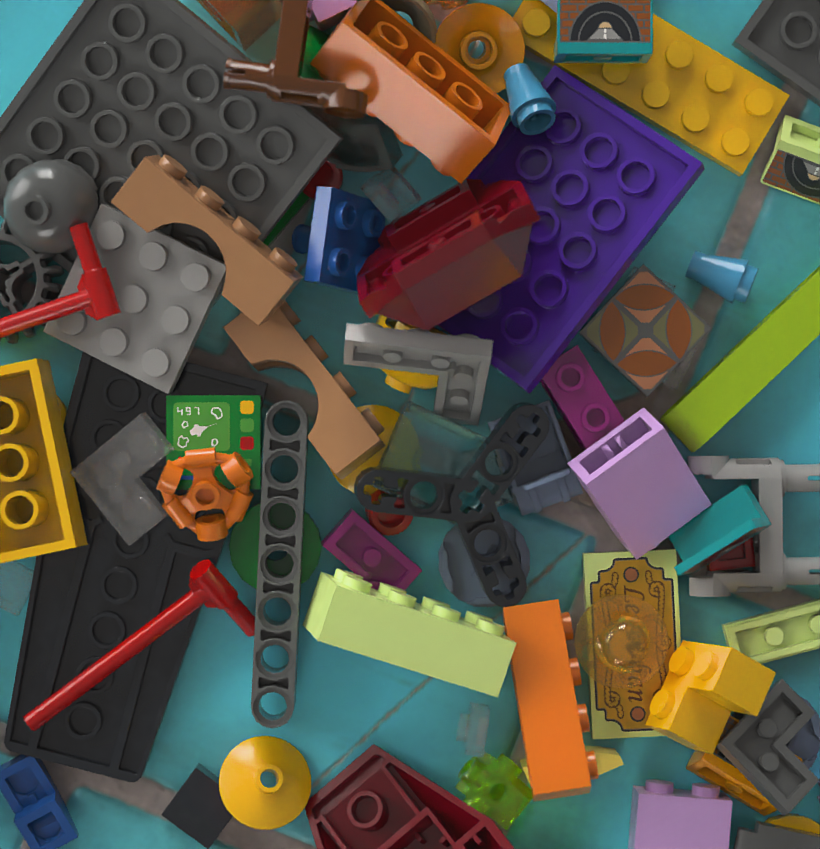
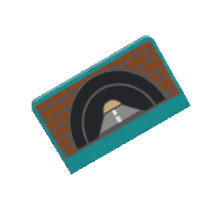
M653 0L557 1V37L554 43V63H647L653 54Z
M748 484L741 485L719 499L668 536L683 561L674 567L679 576L699 571L772 525Z

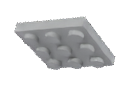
M101 204L90 227V232L102 267L107 268L121 313L96 321V319L87 315L85 310L47 322L43 332L170 394L179 380L225 281V262L160 230L147 233L123 212L107 204ZM78 255L58 298L78 292L77 285L81 275L84 274Z

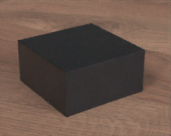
M198 763L161 814L207 849L211 847L232 818L220 796L219 777L200 763Z

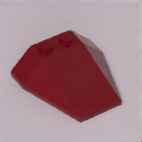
M375 744L314 794L305 806L317 849H515L493 820Z

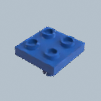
M317 186L312 225L299 224L295 227L292 234V246L295 252L307 254L304 281L358 294L356 276L367 257L380 246L377 240L385 228L384 214L386 204L334 187Z

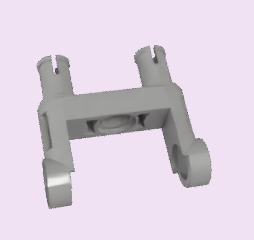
M687 456L688 467L693 475H705V479H751V491L772 524L753 536L755 566L752 567V570L706 571V575L689 576V596L724 597L731 596V593L781 592V590L786 589L787 585H820V572H809V570L820 569V557H786L783 553V497L785 492H820V480H808L809 476H820V463L785 464L778 457L729 458V456Z

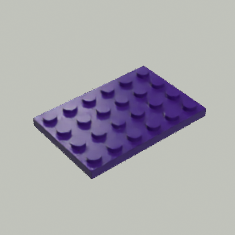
M556 65L541 82L556 104V119L553 125L542 133L526 135L521 132L520 128L515 127L511 120L500 134L496 145L466 178L482 179L484 185L498 180L522 182L541 219L532 224L522 276L438 324L440 328L452 336L472 334L480 339L493 340L490 365L529 394L705 170L701 161Z

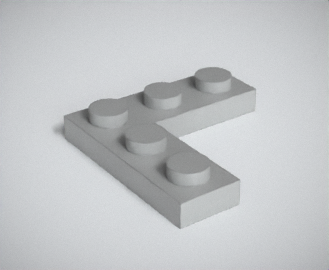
M371 322L360 325L347 323L343 364L439 375L432 421L478 426L491 362L493 340L480 339L472 334H460L457 336L435 334L421 328L409 330L384 328L379 324Z

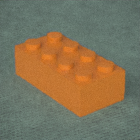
M382 0L356 1L310 63L318 70V73L325 81L346 83V88L367 94V115L379 118L393 130L395 136L403 144L418 149L430 159L437 171L445 176L453 177L460 184L496 145L510 115L508 102Z

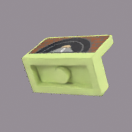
M785 114L778 128L775 148L762 173L761 183L820 205V127Z

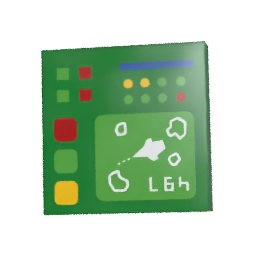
M166 395V462L167 460L174 461L184 457L186 450L215 447L216 452L232 454L237 452L245 459L253 472L254 477L250 481V489H261L262 396ZM218 465L214 470V474L219 482L227 489L237 488L229 481L221 466ZM184 468L176 490H189L194 476L188 469Z

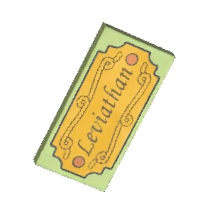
M653 549L637 560L629 551L582 553L591 738L614 739L665 736L645 724L650 715L651 701L655 694L661 690L669 672L670 658L681 645L678 574L674 569L677 566L676 549Z

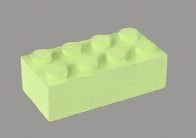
M336 568L334 576L320 572L303 622V626L317 641L494 697L499 696L516 646L515 641L503 634L504 626L493 622L492 618L468 610L464 618L460 617L461 612L451 609L449 604L424 596L422 603H417V598L406 594L407 591L380 582L378 590L371 588L372 584L364 581L362 576L343 569Z

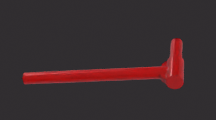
M87 222L69 228L84 271L77 285L78 292L0 318V338L85 310V313L96 319V321L121 313L107 268L102 267Z
M204 559L198 562L190 571L189 587L191 590L23 716L24 721L31 730L36 731L203 604L207 608L224 609L248 637L254 636L255 616L237 597V590L209 559Z

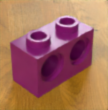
M578 345L560 355L540 381L541 386L581 450H586L625 421Z

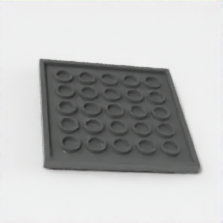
M84 0L0 117V216L5 219L3 197L9 181L22 168L37 161L65 159L81 166L94 179L98 190H95L98 196V206L107 204L121 211L111 203V200L144 157L153 155L163 157L166 154L177 160L187 170V174L184 177L197 188L203 185L215 192L224 201L221 208L234 219L240 216L252 223L261 233L258 239L264 242L340 144L344 136L307 106L272 102L271 99L267 98V93L224 89V72H228V69L225 68L227 58L248 62L253 61L179 0ZM171 223L158 229L224 262L218 245L203 230L184 223ZM76 248L64 253H57L52 259L70 273L78 254ZM224 281V283H223V285H222V287H221V290H220V292H219V294H218V296H217V298H216V300H215V302H214V305H215L216 302L219 300V298L222 296V292H223V288H224L225 281Z

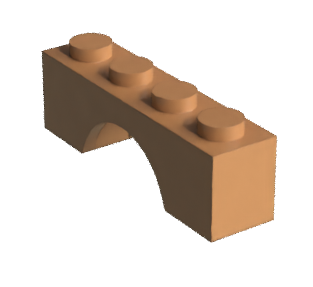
M166 154L163 157L159 155L144 157L111 200V203L147 233L161 229L171 223L189 224L207 233L218 245L225 262L226 278L222 296L258 326L268 321L304 277L295 270L298 266L297 262L282 249L275 247L271 250L259 240L260 231L248 220L240 216L234 219L222 209L224 201L211 189L203 185L197 188L184 177L187 174V170L177 160Z
M286 301L281 304L268 321L259 326L244 313L239 314L223 328L258 372L271 368H289L304 374L312 381L318 398V413L314 426L307 438L337 477L341 480L386 446L378 436L385 430L369 408L361 413L350 400L351 397L357 394L340 371L334 376L328 372L322 362L329 356L312 335L305 340L294 328L301 320Z

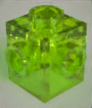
M485 751L479 757L476 755L471 757L461 768L458 774V778L461 780L455 786L465 796L463 802L485 816H489L506 831L533 799L531 789L518 778L523 770L503 753L497 759Z

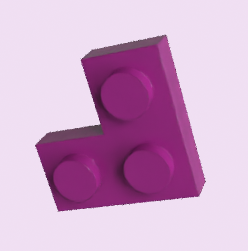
M352 508L321 541L324 548L353 573L362 576L364 581L371 583V588L378 590L380 582L406 590L422 572V569Z

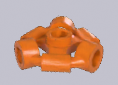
M215 447L186 450L184 457L174 461L167 460L156 489L161 492L165 501L162 508L180 529L186 527L197 534L198 540L211 542L227 537L229 534L228 530L235 522L243 521L254 496L250 491V481L254 475L248 463L237 452L232 454L216 452ZM218 465L221 466L229 481L237 488L227 489L219 482L214 474V470ZM184 468L188 469L194 476L191 487L185 495L174 494ZM222 509L225 514H207L195 519L196 512L201 510Z

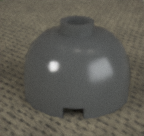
M65 159L40 160L22 168L9 181L3 197L4 218L10 232L22 245L40 253H64L75 248L69 230L70 227L87 222L90 229L100 207L98 206V196L95 191L98 188L94 179L79 165Z

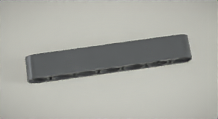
M280 401L272 405L266 413L264 424L251 710L255 720L263 727L278 728L286 724L292 717L296 702L309 419L305 409L292 401ZM284 408H291L296 411L301 422L297 432L289 436L279 433L274 425L275 415ZM287 455L296 461L298 473L294 480L282 482L273 475L272 465L279 456ZM282 502L293 507L296 514L295 523L291 527L284 529L276 527L270 520L271 508L273 505ZM283 550L291 555L294 563L291 572L286 575H278L270 570L267 560L269 554L273 551ZM277 597L286 600L291 607L290 617L280 622L270 619L265 610L268 600ZM270 645L282 646L289 655V662L281 668L270 667L263 658L265 648ZM271 692L279 693L284 697L287 708L280 714L273 715L267 713L261 706V698L265 694Z

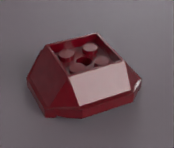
M465 179L461 184L454 185L386 225L377 240L380 246L367 257L356 276L359 304L370 319L379 314L428 331L520 278L523 272L532 224L541 220L522 182L498 180L484 185L482 179Z

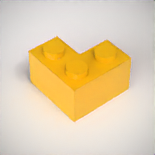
M682 640L680 647L675 650L670 658L669 672L661 690L655 694L651 701L650 715L645 725L689 749L713 754L731 711L758 716L776 672L732 647Z

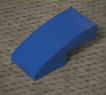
M21 754L0 765V791L15 813L14 823L30 849H57L78 838L79 833L41 759Z

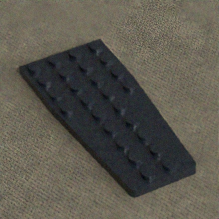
M85 352L82 353L63 428L88 545L36 556L4 739L5 747L9 751L127 782H136L142 777L203 605L36 731L28 727L23 716L191 590L189 587L190 571L198 562L209 559L217 567L227 537L217 541L204 542L198 540L197 534L188 528L180 529L162 508L165 501L161 492L156 489L166 464V395H261L263 408L268 383L186 362L173 392L167 394ZM176 490L174 494L185 495L188 490ZM222 509L201 510L196 512L195 519L207 514H225Z

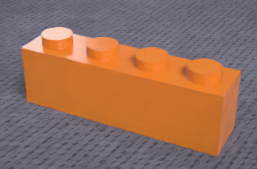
M559 599L503 607L505 635L516 642L510 666L533 802L588 794L592 786L591 780L598 779V769L594 750L585 751L582 735L584 732H590L586 704H577L574 686L582 685L578 658H569L566 641L573 640L570 613H561Z

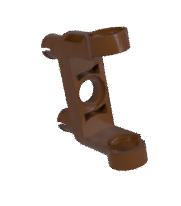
M280 0L283 6L275 60H271L270 64L233 60V58H227L225 68L228 69V72H224L223 81L224 89L226 90L236 89L267 93V98L271 99L272 102L322 108L324 113L335 117L360 119L366 116L367 94L346 88V83L302 78L313 0Z

